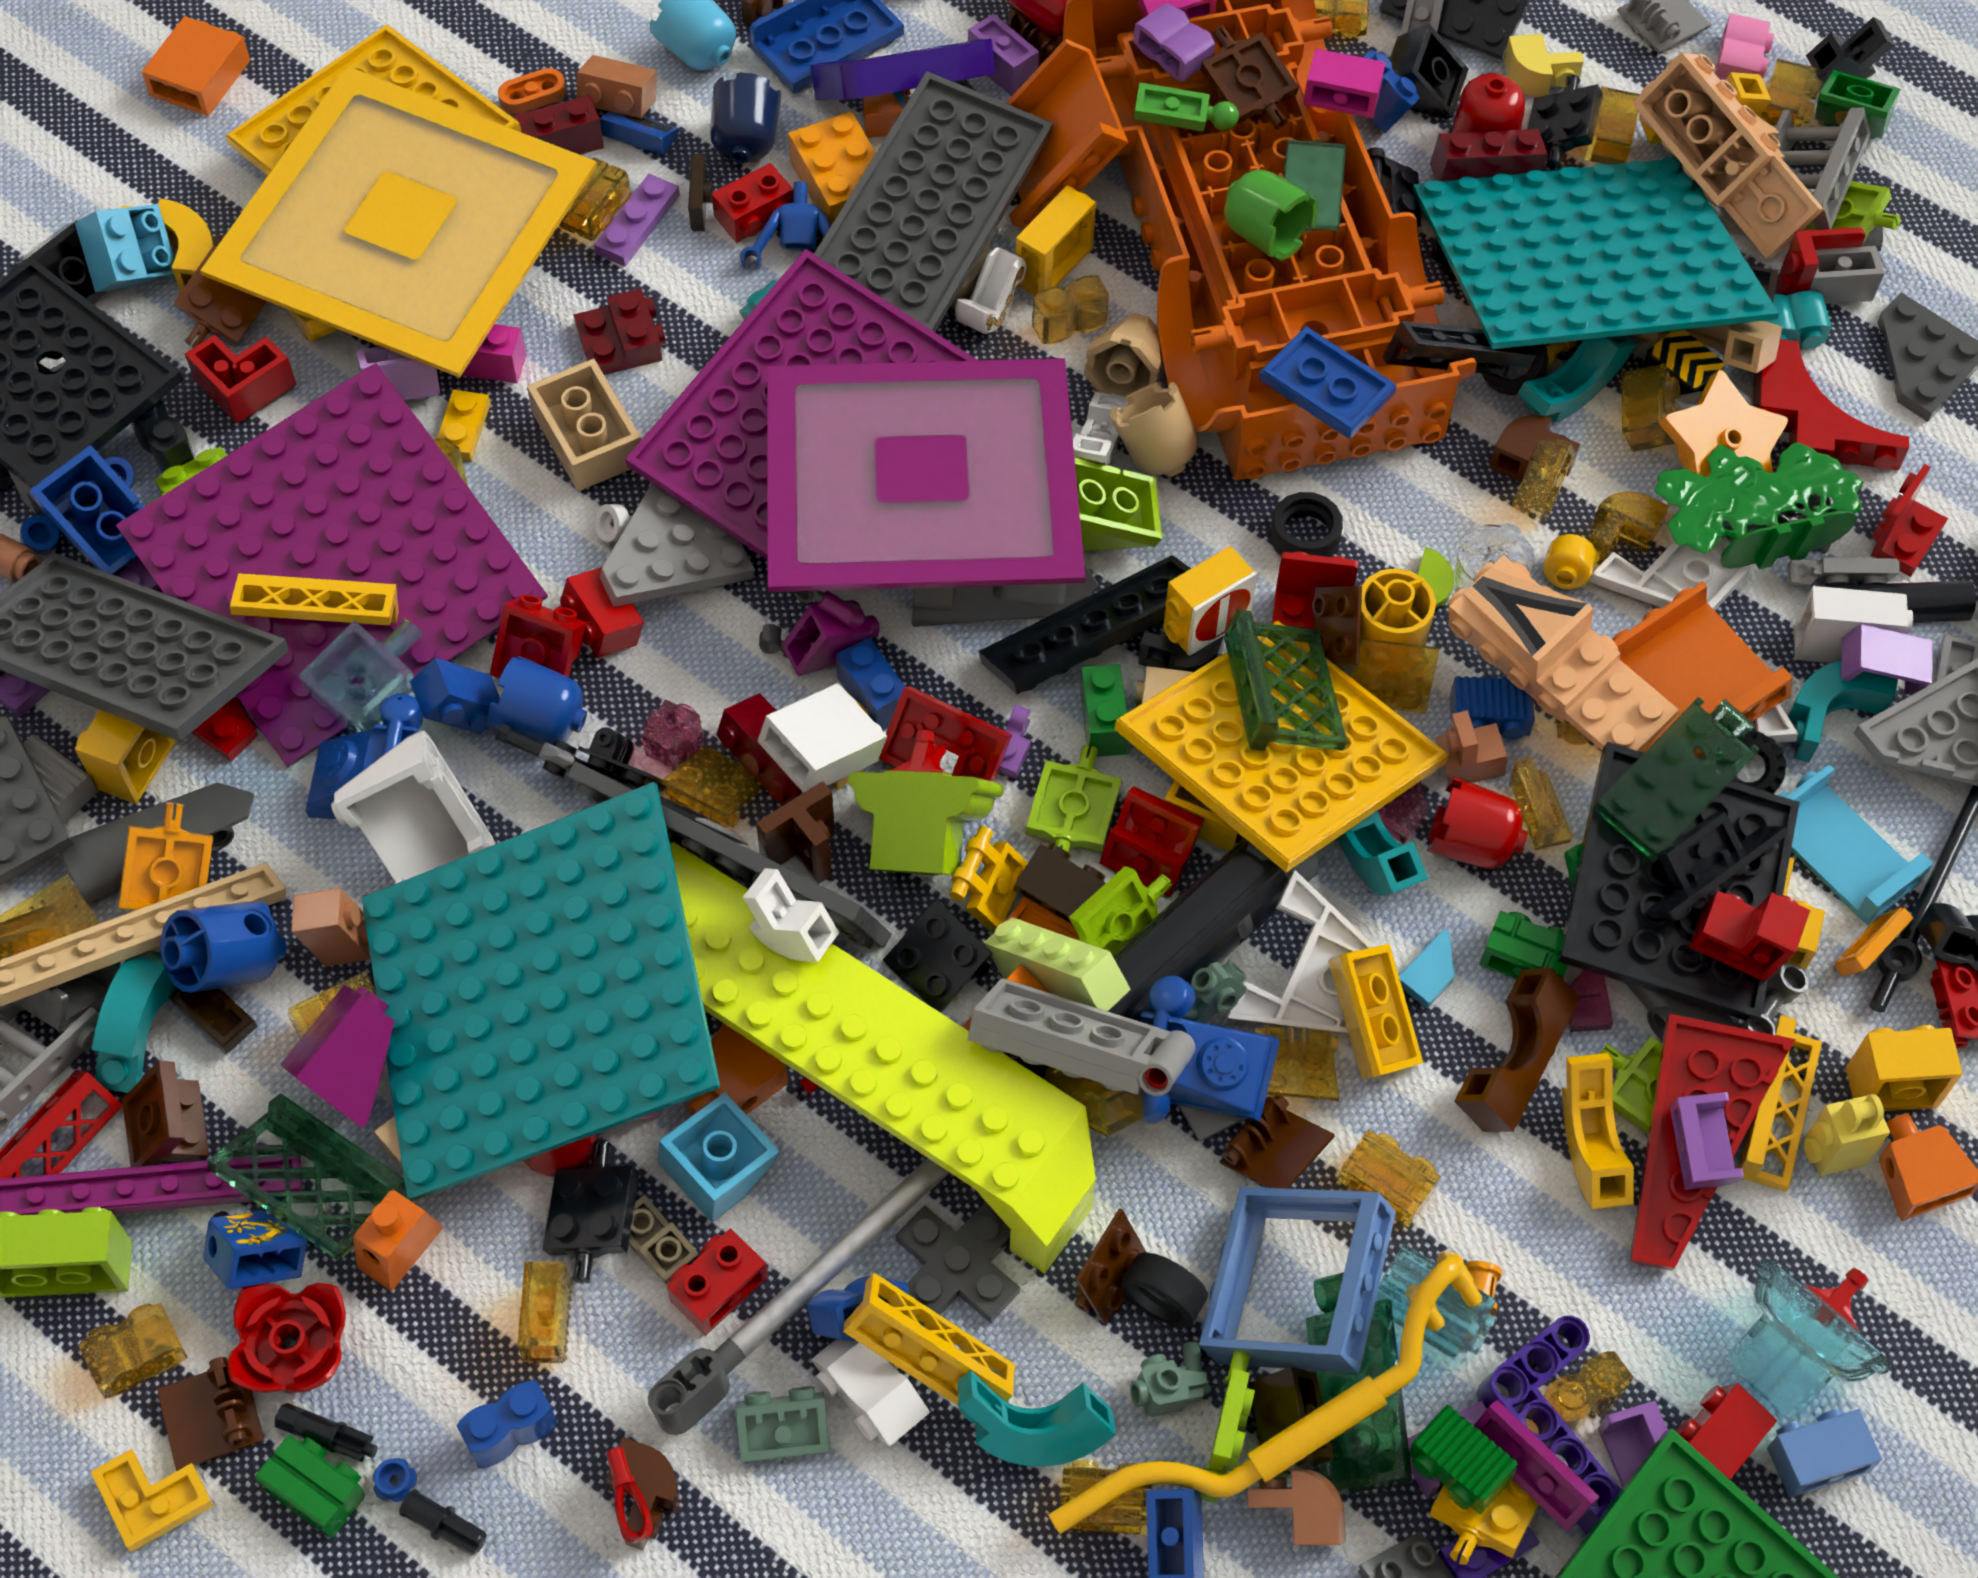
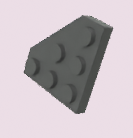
M1901 292L1881 312L1877 322L1880 333L1884 334L1886 342L1885 354L1890 373H1894L1897 385L1895 389L1897 402L1929 422L1978 369V340Z

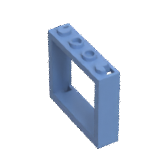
M1240 1187L1234 1210H1231L1230 1213L1231 1223L1226 1242L1223 1243L1220 1250L1221 1261L1216 1281L1211 1285L1208 1312L1205 1321L1200 1327L1203 1331L1199 1346L1218 1364H1231L1232 1353L1239 1351L1251 1356L1248 1366L1285 1369L1295 1367L1312 1371L1359 1374L1396 1211L1379 1192ZM1266 1218L1356 1222L1327 1346L1235 1340Z

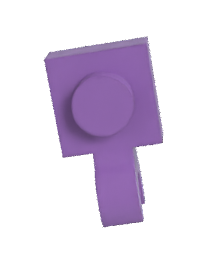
M1015 705L1009 718L1006 732L1012 734V738L998 770V773L1013 779H1017L1031 748V740L1023 737L1030 723V719H1028L1030 710Z

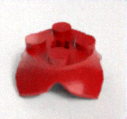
M270 1283L241 1288L233 1311L234 1326L240 1337V1342L230 1352L227 1361L230 1380L239 1387L253 1392L269 1393L284 1391L289 1394L308 1392L328 1382L334 1376L342 1358L340 1340L345 1327L346 1310L339 1288L331 1284L315 1283L307 1285L297 1294L290 1293L280 1285ZM292 1336L294 1341L297 1339L298 1343L294 1347L286 1349L283 1343L285 1339Z

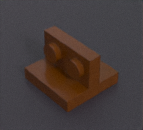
M822 781L756 822L760 855L780 865L796 856L818 884L832 876L830 860L833 858V855L829 848V840L831 839V833L835 832L832 792Z
M158 1061L122 1099L130 1167L159 1165L162 1161H205L209 1157L199 1081L177 1079L175 1062Z

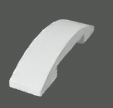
M1095 392L1089 404L1088 416L1080 435L1076 434L1073 439L1074 457L1104 465L1110 463L1117 449L1120 436L1109 414L1115 406L1119 410L1128 404L1126 397Z

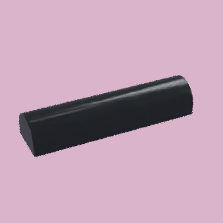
M1970 580L1820 586L1906 594L1907 610H1912L1913 622L1971 620L1976 607L1975 588Z

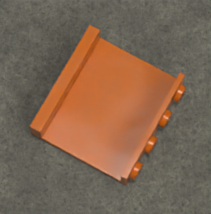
M1067 39L1053 51L1006 102L1008 105L1053 123L1051 135L1018 190L1021 203L1009 214L1012 225L1025 229L1067 185L1080 192L1128 143L1091 49Z
M1703 581L1692 589H1683L1674 597L1671 603L1662 609L1656 608L1650 611L1642 619L1641 623L1630 630L1620 631L1612 639L1619 649L1620 660L1679 709L1678 716L1641 751L1645 754L1688 766L1791 696L1793 677L1784 667L1773 673L1707 603V586Z

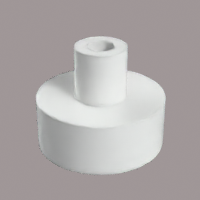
M620 504L602 505L595 516L597 535L604 542H618L632 516Z

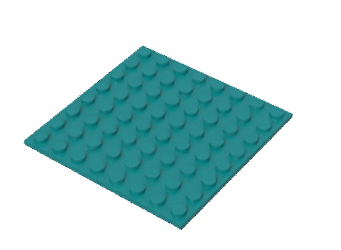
M1665 157L1661 160L1653 161L1633 160L1623 164H1597L1592 167L1582 168L1564 167L1561 170L1552 171L1532 170L1528 173L1511 175L1500 173L1491 177H1463L1460 180H1430L1426 183L1413 184L1412 191L1491 349L1778 319V310L1697 182L1684 172L1683 165L1677 158Z
M652 782L361 897L376 996L389 1006L384 1013L395 1021L386 1054V1062L407 1199L411 1202L721 1088L656 783Z

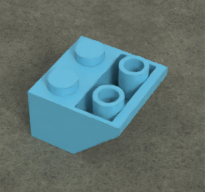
M158 204L99 210L75 222L95 293L127 289L174 276L172 271L174 256Z

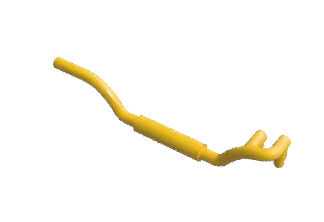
M1442 1251L1437 1257V1265L1421 1284H1412L1407 1288L1406 1298L1410 1305L1405 1316L1401 1336L1400 1359L1395 1366L1373 1380L1368 1375L1247 1453L1250 1459L1227 1474L1217 1475L1199 1467L1165 1461L1143 1462L1124 1467L1048 1514L1059 1534L1120 1495L1145 1485H1178L1197 1490L1213 1498H1228L1242 1492L1260 1479H1263L1265 1483L1386 1406L1387 1402L1385 1399L1406 1386L1417 1376L1422 1364V1348L1426 1325L1433 1332L1445 1326L1444 1318L1435 1306V1302L1447 1286L1451 1284L1453 1289L1459 1292L1466 1305L1470 1308L1482 1302V1295L1473 1283L1474 1279L1464 1265L1463 1258L1453 1251Z

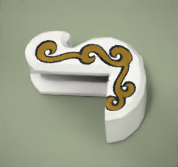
M1000 247L991 250L986 257L970 300L957 299L955 305L957 321L983 334H989L997 330L1004 322L1010 310L1016 285L1022 283L1027 268L1025 259Z

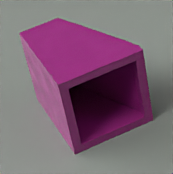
M344 984L280 1065L297 1080L363 1128L369 1120L395 1021L384 1013L389 1006L372 992L367 991L361 985L354 991Z

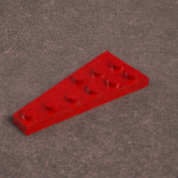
M1674 1014L1667 1016L1629 1262L1670 1271L1675 1269L1704 1210L1717 1187L1685 1190L1670 1112L1671 1104L1677 1097L1728 1092L1729 1102L1723 1108L1732 1156L1734 1157L1759 1110L1762 1100L1796 1039Z

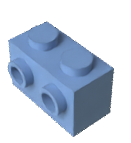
M1841 1408L1833 1409L1816 1418L1818 1422L1803 1427L1801 1421L1787 1424L1776 1431L1777 1436L1767 1447V1450L1789 1498L1869 1473L1879 1464L1882 1457L1859 1409L1848 1413H1843Z

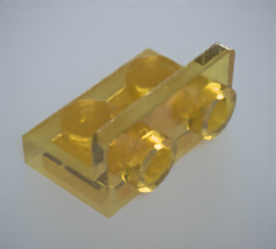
M1556 438L1555 443L1545 439L1539 440L1512 504L1516 510L1547 521L1576 452L1570 442Z
M1532 757L1516 760L1509 786L1515 801L1521 808L1523 822L1534 850L1570 843L1573 835L1549 775L1536 769Z

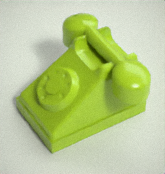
M1074 457L1083 552L1147 546L1155 547L1162 540L1156 477L1124 469L1120 472V468Z

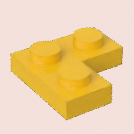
M133 1449L91 1471L116 1527L131 1553L215 1506L196 1467L192 1463L151 1485Z

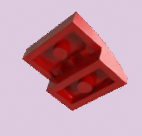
M1133 786L1127 792L1117 824L1109 833L1099 863L1116 872H1119L1124 866L1135 869L1142 884L1147 887L1160 874H1163L1169 878L1170 883L1173 885L1164 895L1171 897L1189 861L1205 820Z

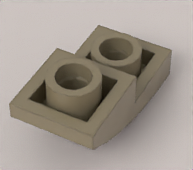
M645 1194L635 1201L629 1246L666 1283L680 1266L690 1264L699 1256V1253L673 1222L669 1223Z

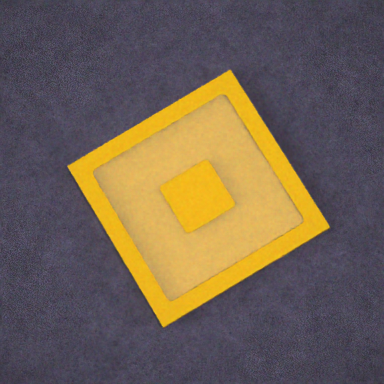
M346 66L200 272L202 276L460 378L596 169L597 161Z

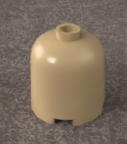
M1171 382L1168 388L1161 389L1159 383L1143 387L1126 396L1128 401L1126 406L1120 410L1116 406L1111 409L1109 417L1132 461L1141 472L1149 475L1165 474L1167 477L1177 475L1186 468L1185 464L1196 453L1199 441L1197 432L1181 393L1174 382Z

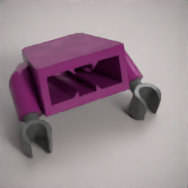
M795 591V596L800 602L809 603L815 600L817 604L809 605L784 641L781 640L782 629L779 626L765 624L763 631L760 633L759 647L762 652L767 654L777 653L778 651L783 652V657L790 660L797 676H802L837 665L836 653L867 637H877L880 626L875 616H865L859 603L855 600L844 601L830 591Z

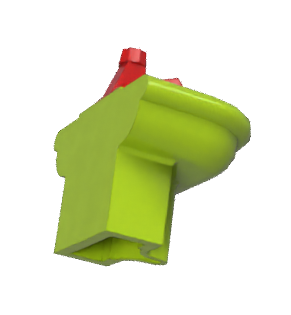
M918 730L912 758L896 768L885 770L884 773L852 772L848 777L849 785L854 787L858 805L864 811L874 815L870 869L886 872L953 876L955 869L961 865L964 822L980 821L987 817L994 807L995 799L1002 797L1004 793L1003 786L993 781L975 777L952 776L940 767V761L946 753L945 746L934 745V731Z

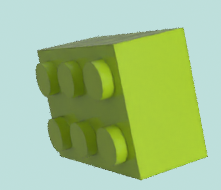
M88 1207L79 1213H64L55 1209L41 1210L38 1212V1215H19L18 1213L8 1211L0 1212V1298L128 1291L133 1242L112 1211L100 1207Z

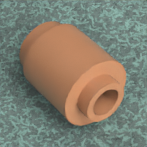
M0 534V575L15 583L40 565L41 559L33 549L4 534Z

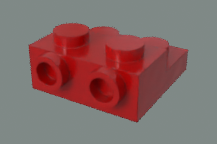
M523 594L520 597H516L503 606L489 675L500 679L511 658L520 656L569 677L572 662L579 658L587 622L577 619V612L570 608L557 607L552 610L542 606L543 600L537 596Z

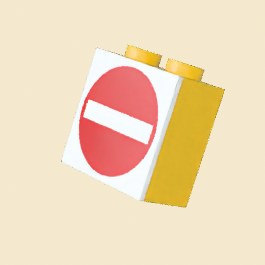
M1229 546L1169 581L1163 624L1165 634L1173 643H1178L1191 656L1249 621L1257 573Z

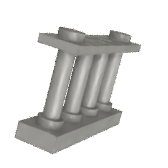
M1864 107L1850 108L1845 121L1840 126L1795 127L1790 110H1783L1777 125L1773 126L1780 133L1776 138L1781 144L1778 149L1785 156L1783 161L1787 165L1826 164L1824 170L1820 171L1819 174H1801L1796 176L1807 189H1815L1813 196L1824 208L1813 220L1816 230L1831 229L1871 135ZM1836 140L1835 145L1829 150L1791 151L1796 141Z
M21 999L0 1007V1039L33 1060L17 1076L0 1066V1087L3 1088L0 1091V1135L6 1130L10 1121L84 1051L92 1049L98 1020L97 1010L90 1007L77 1020L62 1028L60 1031L63 1033L45 1048L8 1023L21 1010H25L20 1007Z

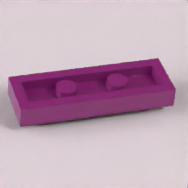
M1498 1400L1492 1403L1474 1424L1475 1428L1479 1429L1489 1440L1494 1441L1496 1446L1501 1447L1504 1452L1517 1461L1518 1466L1513 1480L1567 1532L1576 1526L1600 1497Z

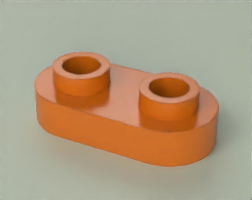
M552 68L541 69L504 82L498 90L500 106L510 114L525 113L561 100L566 93L564 76L560 71Z

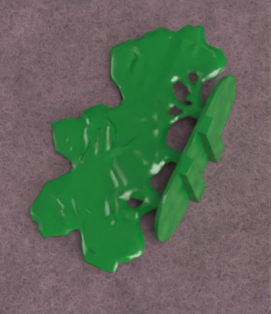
M1795 442L1781 453L1776 472H1766L1759 461L1748 456L1739 457L1733 450L1719 444L1707 458L1711 471L1708 477L1693 473L1686 468L1665 470L1659 473L1657 477L1658 484L1655 486L1656 494L1660 495L1668 503L1677 505L1680 508L1667 524L1677 545H1688L1693 550H1698L1705 554L1713 550L1719 538L1728 536L1735 540L1721 554L1720 562L1723 567L1731 569L1756 564L1758 569L1772 567L1776 559L1789 556L1791 560L1805 559L1809 551L1828 546L1847 534L1855 525V514L1859 513L1862 507L1857 491L1864 482L1858 478L1856 473L1844 471L1838 459L1832 458L1827 454L1817 453L1813 448ZM1812 494L1820 496V508L1814 506L1815 512L1811 511L1808 505ZM1827 497L1832 498L1833 504L1827 506ZM1795 503L1803 504L1805 511L1798 509ZM1829 509L1836 510L1834 512L1826 513ZM1786 511H1795L1807 516V518L1779 524L1777 521L1779 514ZM1723 521L1729 522L1733 530H1726L1722 525ZM1749 524L1769 526L1748 533L1746 528Z

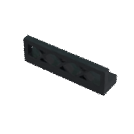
M1401 321L1382 358L1386 364L1442 370H1448L1449 363L1474 358L1477 363L1475 373L1505 376L1510 366L1530 367L1537 355L1530 346L1491 349L1482 329ZM1404 345V347L1407 349V352L1399 353L1402 346Z

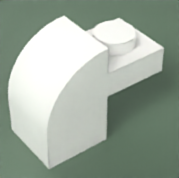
M765 868L743 896L744 901L755 917V920L749 927L750 930L766 947L783 957L797 961L818 962L839 934L822 902L796 900L778 869Z

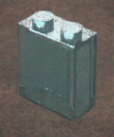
M1403 1244L1380 1282L1374 1311L1403 1328L1405 1316L1410 1305L1406 1298L1407 1288L1412 1284H1421L1437 1263ZM1449 1284L1435 1302V1306L1444 1318L1445 1326L1433 1332L1426 1325L1423 1341L1462 1364L1469 1351L1477 1355L1485 1343L1489 1331L1497 1319L1490 1315L1496 1299L1478 1289L1482 1295V1302L1470 1308L1466 1305L1459 1292L1455 1291L1452 1285Z

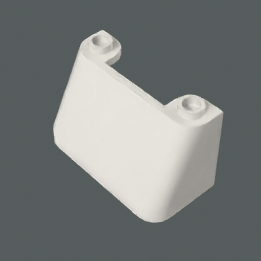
M424 730L405 738L338 789L334 794V802L331 803L332 811L341 825L347 823L352 829L360 827L395 880V884L496 844L432 739Z

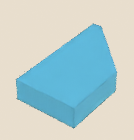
M1444 928L1399 975L1402 989L1425 1008H1428L1453 982L1455 976L1449 931Z

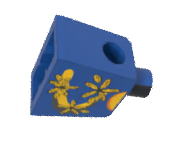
M220 1211L214 1214L208 1222L203 1257L228 1290L295 1279L302 1276L308 1238L266 1212L254 1211L230 1215L228 1212Z

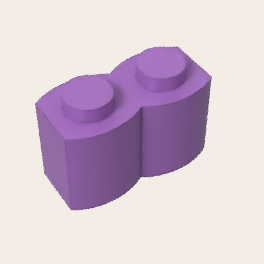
M1165 3L1135 24L1133 42L1138 49L1148 58L1157 61L1171 77L1183 82L1200 70L1201 62L1214 55L1215 42L1211 34L1207 30L1190 23L1187 15L1182 10Z

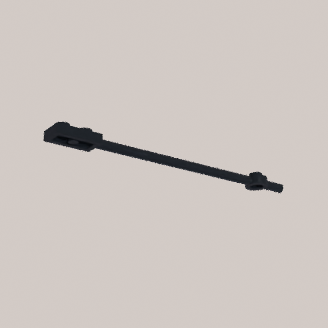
M1972 785L1914 908L1912 921L1905 927L1901 938H1895L1877 957V964L1883 976L1869 1004L1870 1008L1876 1012H1885L1898 982L1913 978L1922 964V953L1916 945L1921 933L1916 927L1928 906L1936 903L1977 816L1978 786ZM1892 960L1900 961L1903 967L1897 966Z

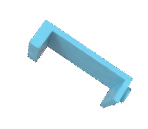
M1828 764L1818 773L1811 770L1804 775L1797 783V789L1790 794L1786 791L1779 794V796L1800 802L1791 852L1868 925L1921 884L1934 863L1923 852L1908 863L1827 786L1835 770Z

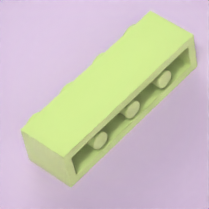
M1013 917L1001 923L996 928L995 933L984 942V945L993 953L991 957L1004 979H1007L1022 964L1051 994L1104 1011L1110 1010L1131 990L1110 951Z

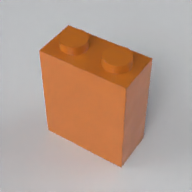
M184 16L141 72L149 96L209 116L248 65L250 57L244 36L234 31H227L212 26L205 21H198Z

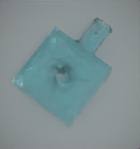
M404 618L402 623L381 642L377 641L354 620L298 677L305 691L353 733L369 730L375 724H379L382 721L379 713L380 706L386 698L401 693L408 695L413 690L409 681L414 675L399 658L419 638L423 637V633L415 624L411 626L412 622L409 619ZM356 678H357L359 681H363V682L360 683V684H359V683H354V684H352V681H353L354 679H356Z

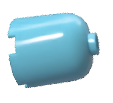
M662 0L658 4L662 11L656 21L651 19L650 32L685 65L693 70L706 71L718 65H723L729 60L736 40V28L728 15L713 0Z

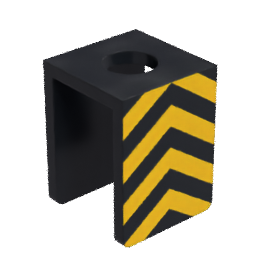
M1685 329L1673 330L1647 350L1639 379L1668 402V398L1704 391L1710 376L1718 370H1723L1725 364L1723 360Z

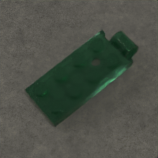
M1697 697L1593 807L1598 814L1653 862L1657 861V854L1672 844L1760 750L1756 745L1748 748L1741 742L1756 724L1726 699L1709 714L1701 707L1704 701ZM1697 748L1703 751L1706 759H1698L1694 755L1693 750Z
M1344 1272L1317 1278L1314 1281V1296L1318 1307L1324 1314L1305 1318L1308 1345L1327 1346ZM1386 1298L1375 1302L1359 1374L1312 1371L1317 1373L1323 1404L1368 1375L1373 1380L1398 1363L1392 1301ZM1402 1388L1385 1399L1387 1402L1386 1406L1331 1440L1334 1459L1320 1464L1321 1475L1326 1477L1335 1486L1340 1496L1413 1481Z

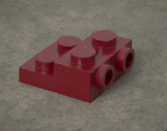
M641 288L608 296V306L573 314L586 360L594 358L604 375L662 361L660 346L666 345L664 331L661 323L653 324L652 318L657 317L655 305L651 296L644 297Z

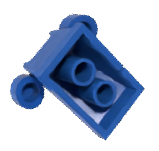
M91 445L30 489L29 495L36 501L45 516H32L22 523L20 529L21 543L33 549L37 555L48 554L57 547L60 532L96 569L112 575L119 573L136 560L138 556L121 534L116 524L145 507L143 503H139L140 499L131 490L134 481V469L131 464L124 458L117 456L108 457L104 460Z
M401 693L386 698L382 702L379 712L383 725L375 724L369 730L320 742L305 809L309 818L336 819L331 808L335 792L405 738L419 732L418 729L423 723V715L420 705L414 697Z
M1175 975L1165 976L1157 980L1151 987L1148 996L1149 1004L1155 1013L1142 1012L1140 1014L1142 1023L1167 1031H1183L1192 1037L1196 1050L1194 1056L1168 1093L1162 1096H1152L1142 1088L1138 1095L1123 1091L1125 1109L1130 1115L1147 1124H1156L1162 1121L1169 1112L1170 1104L1214 1113L1219 1112L1224 1115L1260 1122L1280 1040L1275 1036L1179 1018L1189 1012L1195 1002L1193 987L1184 979Z

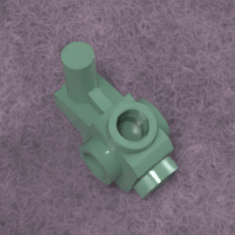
M1230 960L1224 965L1214 962L1207 968L1197 970L1193 975L1191 984L1195 992V1002L1191 1010L1179 1018L1207 1024L1217 1013L1226 1014L1237 1005L1239 999L1246 993L1247 987L1242 983L1247 978L1246 974Z
M1187 1342L1183 1344L1184 1366L1177 1367L1174 1360L1167 1361L1163 1354L1153 1355L1142 1361L1140 1364L1142 1371L1137 1379L1130 1384V1394L1136 1407L1143 1406L1146 1414L1155 1417L1182 1411L1186 1404L1199 1402L1204 1395L1209 1394L1211 1386L1207 1384V1372H1202L1199 1343Z

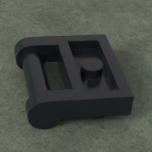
M1369 148L1367 152L1393 214L1403 212L1414 214L1418 228L1421 225L1420 205L1412 191L1413 184H1419L1418 172L1385 157V152L1381 148Z

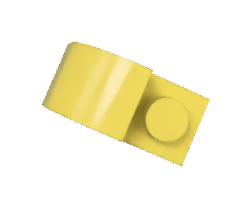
M1543 34L1509 36L1504 56L1507 76L1512 78L1522 88L1524 94L1536 98L1548 95L1551 87H1565V80L1569 75L1570 77L1571 75H1577L1580 78L1584 63L1581 51L1548 54Z

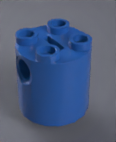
M264 901L240 902L178 910L168 917L163 926L160 940L161 959L165 972L173 985L183 992H199L262 982L272 975L278 960L283 959L287 951L286 942L279 935L275 921L270 915L269 906Z

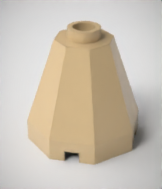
M1137 313L1131 314L1092 341L1086 354L1087 363L1084 368V376L1098 392L1114 393L1124 397L1143 387L1157 383L1161 364L1158 328L1150 317Z

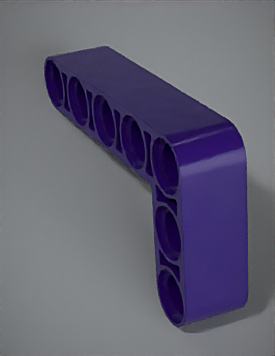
M992 38L862 60L818 63L810 65L815 100H848L917 88L926 71L954 82L996 74Z
M1569 1315L1558 1318L1496 1368L1478 1386L1476 1395L1477 1401H1482L1486 1409L1498 1400L1527 1428L1526 1418L1532 1420L1538 1427L1539 1434L1532 1433L1554 1454L1562 1456L1566 1460L1568 1467L1600 1496L1597 1500L1598 1506L1592 1505L1577 1523L1585 1535H1587L1620 1492L1621 1488L1538 1390L1580 1355L1589 1345L1590 1333L1586 1324L1581 1319ZM1557 1334L1567 1339L1570 1348L1561 1344ZM1527 1358L1533 1360L1538 1365L1540 1373L1530 1368ZM1496 1383L1503 1385L1507 1389L1510 1398L1504 1397L1499 1393Z

